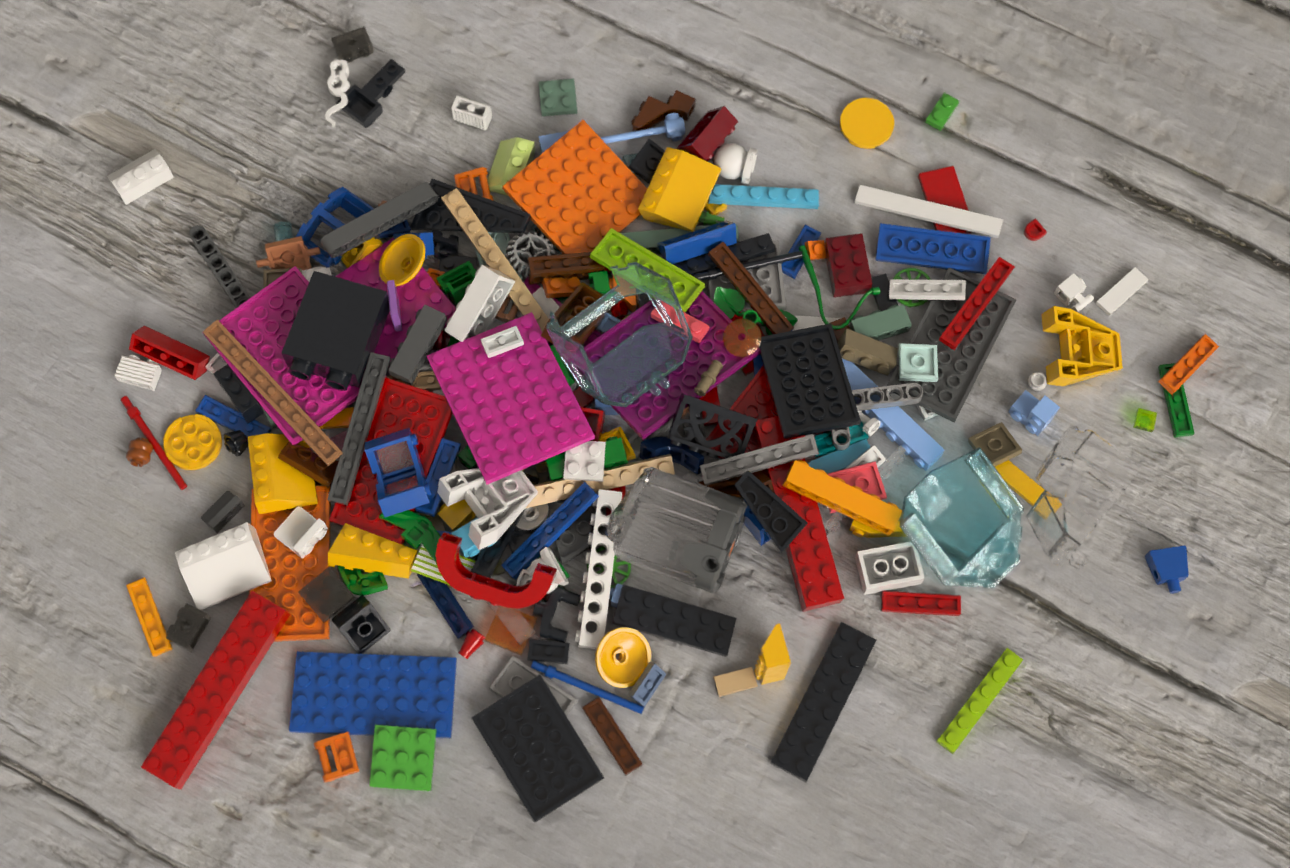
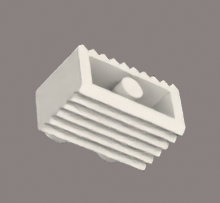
M458 95L456 96L451 107L453 120L463 122L464 124L467 123V125L470 124V126H477V129L487 130L492 119L491 106Z
M129 355V357L121 356L115 377L119 382L155 391L162 369L157 362L147 359L146 362L140 360L135 355Z

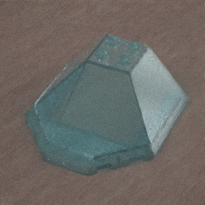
M977 448L930 471L904 497L899 527L943 585L994 588L1020 562L1018 549L1019 542L1022 539V526L1020 524L1024 507L981 448Z

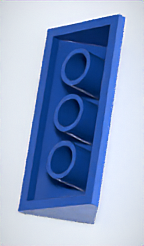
M726 220L659 242L657 246L663 259L671 264H675L708 253L722 242L727 246L737 243L736 225Z

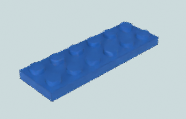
M880 223L875 261L945 270L951 268L955 271L986 275L991 237Z

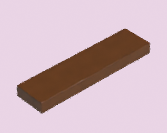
M600 697L582 707L625 776L643 765Z

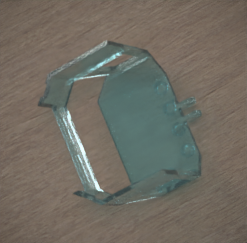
M637 262L628 263L627 267L618 268V266L610 267L617 286L562 327H560L554 312L550 311V323H547L546 327L555 349L582 388V391L606 405L627 407L648 390L658 396L661 394V391L656 386L657 383L663 388H669L670 383L665 377L684 363L693 337L670 279ZM647 293L664 322L641 327L594 364L589 361L583 346L572 340L571 337L624 297ZM661 301L675 309L682 328L673 324ZM576 366L585 371L584 378L581 376Z

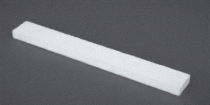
M863 185L859 186L855 199V204L994 238H999L1003 219Z

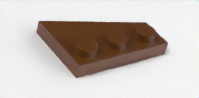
M291 442L287 443L278 456L285 463L327 488L333 482L339 462L335 460L327 466L310 448L297 444L292 445Z

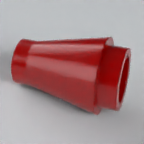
M472 629L470 632L468 631L458 653L468 659L484 644L483 641L486 637L475 629Z

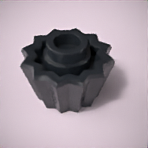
M241 430L224 433L226 449L236 457L241 456L249 446L246 435Z

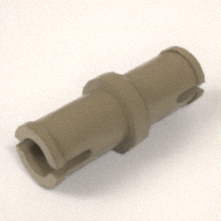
M713 360L707 371L702 373L700 382L694 388V392L697 395L705 396L710 386L716 382V377L723 368L721 362Z

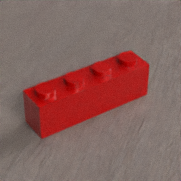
M145 325L133 332L131 336L129 350L194 380L207 372L205 366L209 363L210 355Z

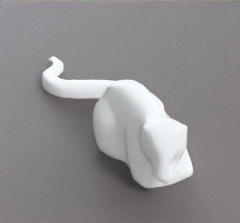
M336 58L330 64L331 76L328 78L327 85L332 95L341 97V102L328 109L325 114V118L332 124V128H335L336 122L330 117L333 113L347 105L348 98L345 93L350 89V83L347 81L349 76L348 63L346 60H338Z

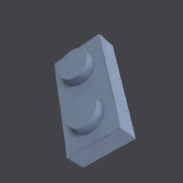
M649 662L628 695L639 705L645 707L666 676V673L655 663Z

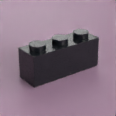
M228 364L213 373L247 424L264 414L254 396Z

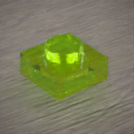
M1138 408L1133 428L1153 432L1157 413Z

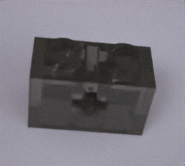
M365 26L331 38L338 60H346L347 63H351L353 60L368 57L374 53Z
M186 603L179 610L175 624L169 627L166 639L192 652L211 617L206 612Z

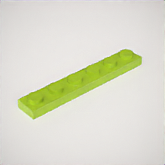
M1006 648L936 742L953 754L1023 659L1009 648Z

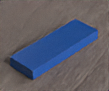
M805 224L788 253L799 251L798 248L802 245L805 246L807 241L818 240L821 232ZM803 258L782 262V273L795 279L804 264Z

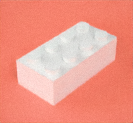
M482 265L476 271L472 283L466 288V294L457 304L456 311L448 320L444 331L461 342L487 331L516 281L499 270Z

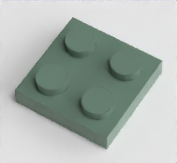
M574 79L539 81L542 117L578 114Z

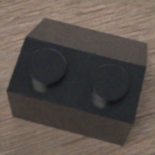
M363 595L331 619L358 654H363L391 631L376 609Z

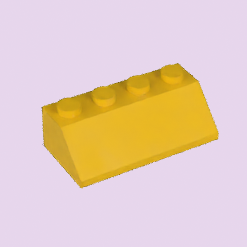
M780 623L776 624L761 649L757 664H755L756 680H760L761 685L784 680L791 664Z

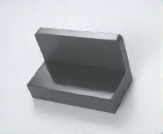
M226 491L201 516V519L218 533L245 505L236 495L234 496L230 491Z

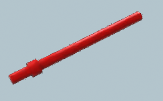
M127 396L122 397L121 402L127 409L128 416L135 421L146 439L152 444L154 451L180 490H184L187 484L140 416L141 412L136 406H133Z

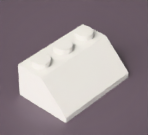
M156 149L107 176L125 205L174 178L168 165Z

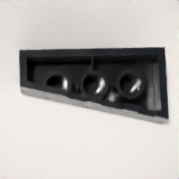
M747 470L735 483L734 488L745 500L748 508L779 553H782L808 522L750 471Z

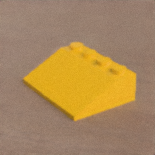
M667 147L638 208L639 212L646 221L693 232L721 172V168L683 150Z
M265 433L248 436L254 499L259 514L318 504L315 480L278 458L280 452L289 442L284 434ZM304 440L297 444L310 448Z

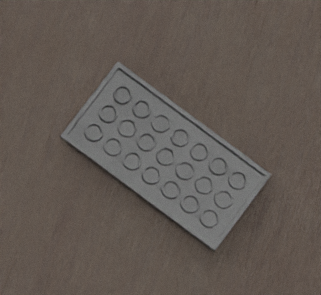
M948 268L943 280H966L965 300H931L909 344L937 345L938 381H900L898 363L887 386L907 383L920 384L923 389V395L917 405L955 423L1016 299L998 291L957 348L953 350L939 341V338L980 282ZM911 390L909 395L917 397L919 393L916 390Z

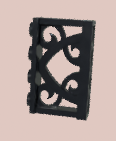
M681 393L667 438L671 439V444L681 447L683 443L689 445V450L698 453L700 450L707 452V456L717 459L718 456L726 459L745 453L757 419ZM687 403L689 404V419H681ZM701 411H705V412H706V418H704V419H697V418H696V416H697V417H701V416H700V412H701ZM716 413L718 414V425L725 434L707 441L702 435L698 424L708 422ZM726 419L730 420V425H728L731 428L730 430H727L723 425ZM683 423H690L691 427L687 426L682 430H687L689 432L688 436L681 437L678 434V427ZM745 423L747 425L741 440L735 434ZM696 437L700 444L691 442L690 440ZM733 437L738 442V450L734 453H729L726 451V446L731 445L733 448V443L729 440ZM720 445L721 451L712 449L711 447Z

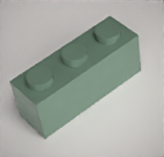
M893 305L887 310H876L864 317L862 315L856 316L851 320L849 327L852 331L880 341L909 332L912 323L904 305Z

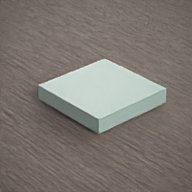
M899 343V380L937 382V345Z

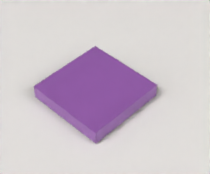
M394 280L387 281L391 319L396 332L403 331L399 296Z

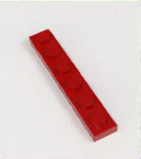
M999 257L942 333L939 341L955 350L1012 273L1015 266Z

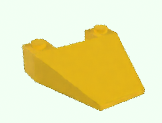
M1053 306L1041 314L1043 332L1059 334L1061 359H1057L1046 366L1047 384L1067 386L1123 369L1119 333L1070 308Z

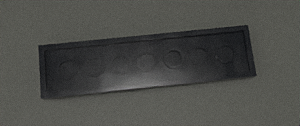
M843 622L840 623L770 764L807 782L877 641L876 639Z

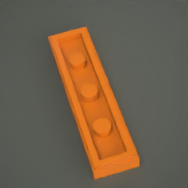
M1204 334L1158 382L1171 395L1174 394L1219 346Z

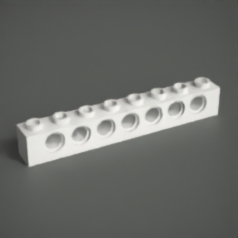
M599 489V497L593 502V506H596V512L591 514L590 525H594L593 533H589L588 537L591 552L586 553L585 564H589L588 572L584 571L583 583H586V591L581 592L580 603H584L583 611L579 610L578 615L581 630L576 631L575 642H579L578 648L594 650L597 649L600 640L605 635L622 492ZM603 507H607L611 510V514L604 516L600 510ZM605 526L608 528L609 533L601 535L598 532V528ZM602 545L606 548V553L598 554L595 548ZM601 565L604 568V572L597 574L593 571V567ZM593 584H598L602 590L600 593H593L590 587ZM592 603L597 604L599 611L591 613L588 610V606ZM588 623H593L596 625L597 630L589 633L585 626Z

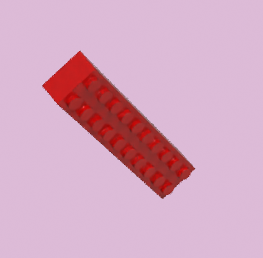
M778 416L757 420L753 428L758 449L799 438L798 436L784 439ZM792 461L764 469V473L772 480L774 493L808 522L785 549L801 608L805 612L841 603L844 600V595L818 503L782 486L794 462Z
M251 591L141 765V768L174 788L180 790L183 788L291 615L289 612Z

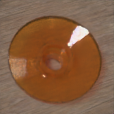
M737 319L726 327L723 334V342L726 349L732 355L747 357L755 353L759 348L761 332L754 322L748 319ZM739 334H744L745 339L739 340Z

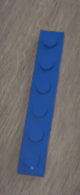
M584 482L502 564V567L516 580L523 569L526 570L532 564L531 562L540 556V551L545 547H549L599 497L598 494Z

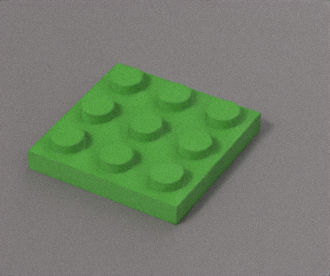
M375 725L370 787L432 791L437 729Z

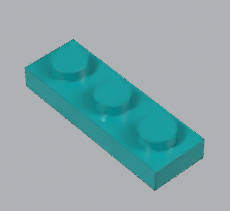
M860 422L859 425L849 426L850 445L865 439L868 440V434L863 431V422ZM831 431L815 436L819 454L814 455L815 458L838 450L833 445ZM840 436L836 441L843 444L847 439L844 436Z

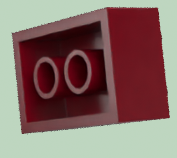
M725 106L709 110L676 149L709 161L714 156L713 152L715 149L720 148L724 144L725 137L735 131V125L739 121Z
M863 233L826 238V262L833 298L865 294L872 287V279Z

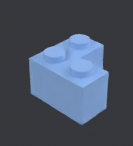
M1025 390L1011 406L1008 413L1015 421L1021 422L1030 433L1039 436L1052 421L1060 407L1047 396H1044L1039 401Z

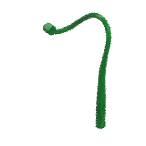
M802 245L798 249L802 252L804 265L815 289L821 319L825 324H830L824 316L820 288L806 247ZM870 288L862 296L845 323L839 326L832 325L833 329H842L847 326L869 294H880V288Z

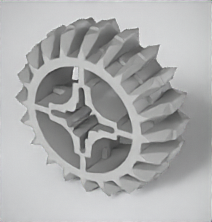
M528 230L526 235L523 232L519 233V236L515 235L509 241L505 257L513 269L518 271V276L524 274L525 279L529 276V257L556 254L555 250H553V244H549V239L544 240L543 234L537 236L536 231L530 234ZM522 246H526V248H521V250H517Z

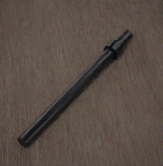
M801 251L742 263L746 270L800 259L803 258ZM711 268L707 269L706 272L693 274V277L698 280H713L724 274L720 269Z

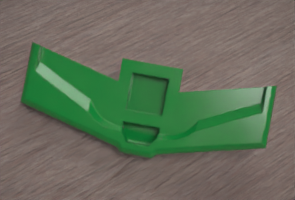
M410 510L384 517L383 512L379 515L380 519L404 529L405 531L401 534V538L412 547L417 549L422 544L437 564L436 549L441 536L429 519Z

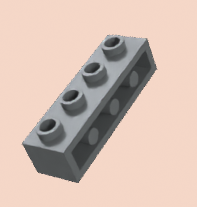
M425 304L422 309L418 310L415 323L408 328L405 341L400 343L395 359L392 358L388 366V371L392 377L410 385L415 381L427 359L426 356L429 355L447 322L445 313Z

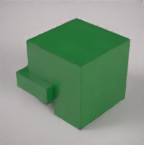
M467 261L436 278L444 293L448 294L455 306L466 294V288L474 280L476 270L470 261Z

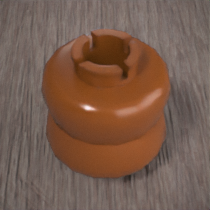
M140 437L131 440L126 454L127 460L136 467H138V464L139 467L148 464L151 459L150 454L153 451L152 444L149 443L148 439L142 437L141 440Z

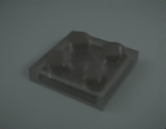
M330 567L298 592L323 623L355 598Z

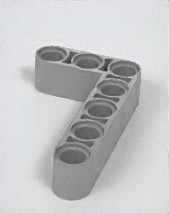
M907 383L852 390L853 397L861 399V402L856 404L858 411L917 404L922 399L923 389L918 383ZM911 390H916L919 393V395L917 397H911L909 395V392ZM896 392L900 397L895 400L891 399L889 395ZM872 395H878L881 399L877 402H874L870 399V397ZM849 427L831 430L834 447L838 450H846L850 445ZM840 436H844L847 439V441L843 444H840L836 441V439Z

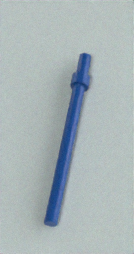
M533 661L531 665L532 669L544 673L546 677L551 679L554 677L639 714H642L644 707L560 672L554 666H546L537 661Z

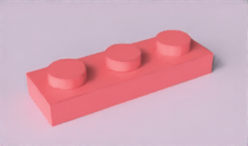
M662 300L659 301L651 312V318L697 343H700L709 331V325Z

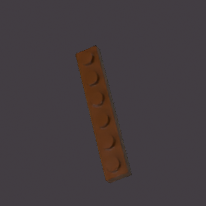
M724 242L709 251V257L750 307L757 312L772 334L789 332L794 329Z

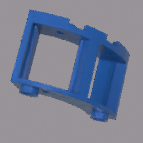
M341 187L329 194V199L324 204L320 202L310 213L313 217L306 224L303 223L296 237L302 236L304 244L308 249L319 247L310 240L322 222L334 230L345 225L330 214L335 209L341 207L355 218H358L374 208L346 188ZM320 247L321 254L311 256L326 268L337 265L342 258L341 255L331 258Z

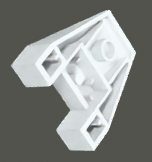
M479 468L456 471L440 478L437 493L447 507L465 499L478 517V519L471 522L468 536L478 550H481L497 542L538 494V491L522 470L486 485Z

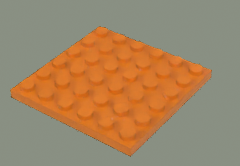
M584 120L579 122L502 187L523 212L531 215L532 222L562 254L592 252L611 228L619 233L622 232L641 215L638 208L647 191L646 186Z

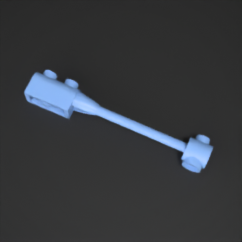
M670 113L665 116L664 126L600 138L607 144L666 133V137L672 138V141H680L683 138L682 135H685V125L683 118L679 117L678 113ZM568 131L539 136L541 154Z

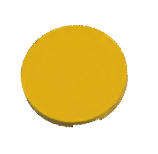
M860 98L850 102L844 108L840 118V130L843 135L849 140V143L863 149H873L888 141L894 129V117L891 110L884 103L873 98Z
M201 414L177 418L169 425L163 438L166 456L175 466L184 470H198L208 466L217 458L222 447V436L219 428L214 421Z

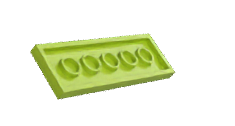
M612 228L590 254V258L683 312L688 310L705 288V283Z

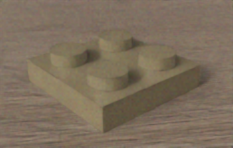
M1002 422L968 438L969 444L988 470L1022 454V448Z

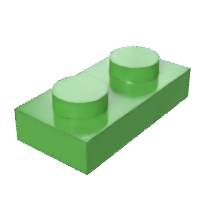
M944 92L925 123L941 131L958 106L959 100Z

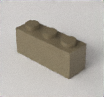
M847 328L838 339L840 354L845 360L886 376L896 366L898 351L896 347Z

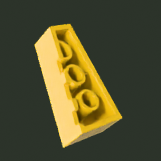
M345 523L328 552V566H345V569L353 570V568L364 569L365 572L369 573L377 571L383 572V575L409 579L412 573V566L417 557V550Z

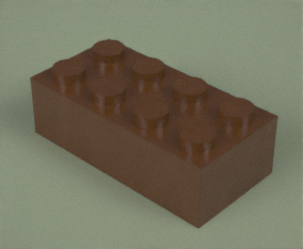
M582 282L548 320L541 336L573 357L600 325L614 302Z

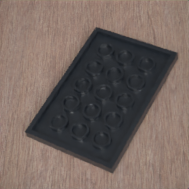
M831 323L757 337V344L760 349V355L784 439L860 424V416Z
M541 674L471 717L535 823L605 779Z

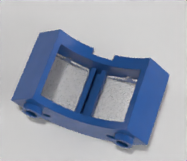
M410 428L365 442V453L372 473L377 474V497L384 517L430 503L429 495H432L429 483L426 482L416 447L418 445L416 434H412Z

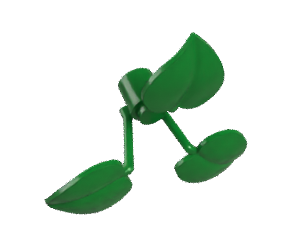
M720 286L716 288L714 303L730 319L735 314L742 316L745 334H747L748 329L755 327L757 322L762 326H766L754 310L739 313L745 306V299L737 290ZM780 310L794 327L798 319L791 313ZM766 326L765 330L767 335H773L772 332Z

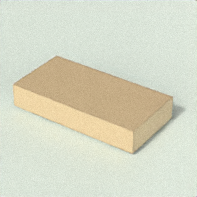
M752 667L714 676L719 697L758 686Z

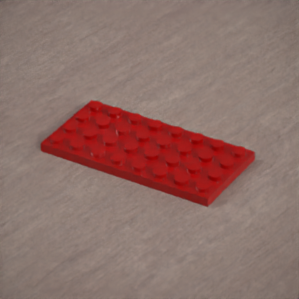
M385 377L367 441L410 428L411 433L416 434L418 440L416 447L425 478L427 479L453 413L445 396ZM406 441L376 450L384 474L414 465ZM364 448L348 506L335 503L329 521L344 526L346 523L403 545L404 539L401 538V534L405 530L379 518L382 510L378 503L376 484H378L377 474L372 473ZM417 476L387 486L389 495L418 486ZM415 508L409 509L414 513L416 511Z

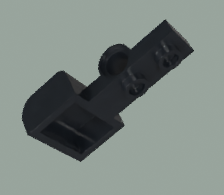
M390 59L362 89L354 84L345 93L348 103L341 110L364 128H368L383 113L382 105L377 101L391 93L393 85L405 73V68L393 59Z

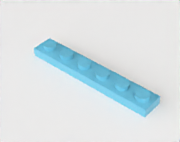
M715 184L709 196V204L818 209L819 190Z

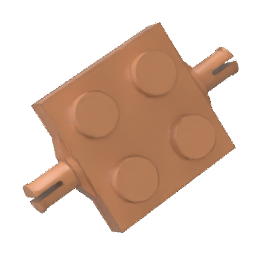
M302 236L265 244L267 258L256 260L258 268L269 266L271 269H289L296 266L303 271L312 268L310 256L321 253L319 247L308 249L304 244Z

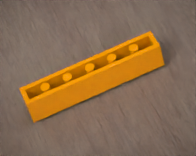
M801 460L793 462L782 485L888 536L894 532L903 511L897 505L890 502L886 503L874 494L862 492L861 488L845 484L844 480L838 477L833 478L821 469L809 467L808 463Z

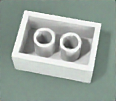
M915 541L858 551L855 556L864 595L919 585L924 580Z

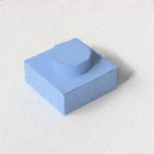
M607 313L597 329L605 333L618 324L620 320Z
M617 583L615 589L611 588L609 600H611L612 607H617L622 584Z

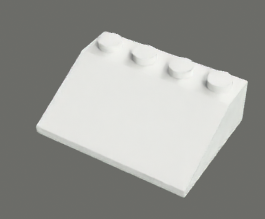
M248 522L175 552L181 574L199 611L272 581L256 528Z

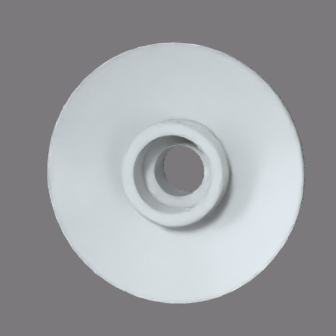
M548 503L526 508L517 527L521 530H533L539 527L548 516Z

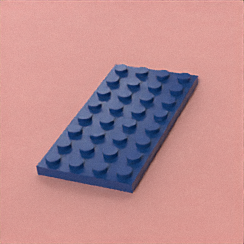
M297 652L289 732L342 734L349 732L350 735L374 736L375 725L437 729L436 738L452 739L457 658Z

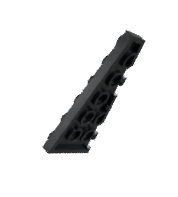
M432 178L429 185L439 198L435 204L415 214L410 229L463 231L441 199V197L457 187ZM457 188L487 232L525 233L531 219L530 214Z

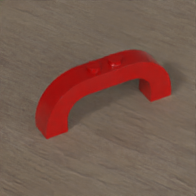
M445 532L439 538L436 549V562L444 580L457 591L470 595L471 598L476 600L488 601L494 606L501 605L508 608L529 607L540 601L547 594L556 576V568L538 563L532 580L525 585L513 586L473 573L463 566L459 557L463 538Z

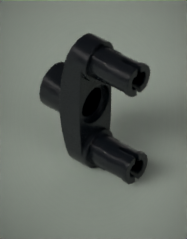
M557 586L551 593L548 601L543 599L535 604L533 615L542 618L539 637L551 638L565 643L568 631L553 627L551 622L558 602L563 601L578 606L581 595L567 591L564 587Z

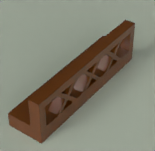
M592 252L529 257L528 282L529 285L542 284L544 278L577 277L579 280L589 279V273L604 271L605 267L590 258Z

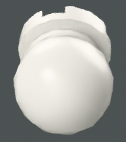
M728 143L716 150L713 164L721 168L719 175L725 179H737L740 177L742 179L741 183L749 185L751 181L749 178L751 172L753 173L758 149L750 148L746 152L742 146Z

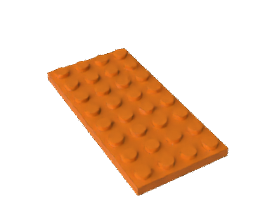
M316 486L318 504L302 507L317 520L320 518L328 527L326 535L314 545L312 551L303 559L274 536V532L295 508L259 514L255 504L254 490L252 489L251 525L256 528L272 581L249 590V594L251 591H254L291 614L274 642L330 639V566H328V552L330 550L331 522L329 518L331 516V502L327 500L331 489L330 486L329 488Z

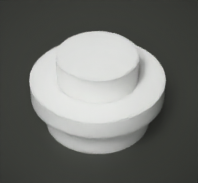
M1035 372L1029 376L1028 385L1032 390L1041 391L1046 387L1047 379L1044 374Z

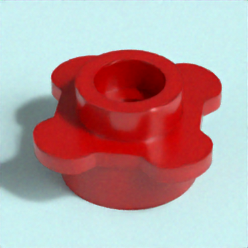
M615 299L612 300L614 302L611 307L612 315L619 317L620 320L624 319L628 313L626 303L624 301L617 302Z

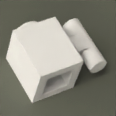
M1074 273L1058 285L1054 292L1055 296L1066 307L1074 301L1076 305L1072 309L1076 312H1079L1094 300L1091 294H1088L1086 297L1082 295L1087 286L1083 279L1077 277Z

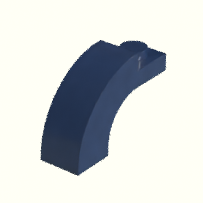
M654 437L641 442L639 458L642 460L671 454L673 463L680 464L697 475L701 473L700 466L704 464V456L689 450V445L682 443L680 447L671 444V439L667 437Z

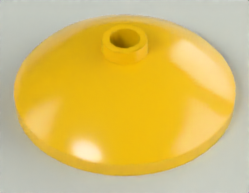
M405 234L399 236L388 245L379 263V274L383 282L387 284V281L394 280L396 286H401L411 281L418 274L425 259V245L423 241L414 234Z
M627 627L615 628L606 633L600 640L595 653V664L601 678L606 683L619 688L635 685L649 662H651V650L646 638L639 631ZM619 653V658L616 660L615 656Z

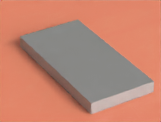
M512 655L489 689L503 698L540 674ZM542 676L567 717L578 700Z

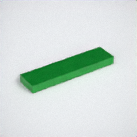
M1176 363L1159 365L1160 377L1162 378ZM1182 384L1172 395L1163 387L1174 438L1193 436L1195 432L1184 385Z

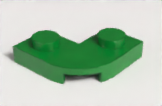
M337 565V570L344 587L352 594L365 596L388 590V584L383 572L375 571L362 575L361 570L358 568L350 570L345 569V566Z

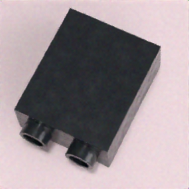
M314 271L281 352L289 367L288 372L303 380H310L312 374L326 378L325 383L328 386L341 391H346L349 385L360 388L370 353H374L390 312L387 291Z

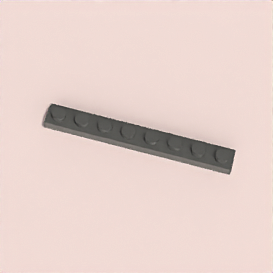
M370 353L342 448L343 454L340 456L327 499L330 502L348 506L364 452L365 442L369 435L391 359L389 356Z

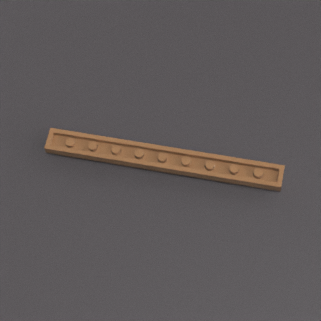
M218 320L203 331L204 335L327 466L343 454L332 440Z

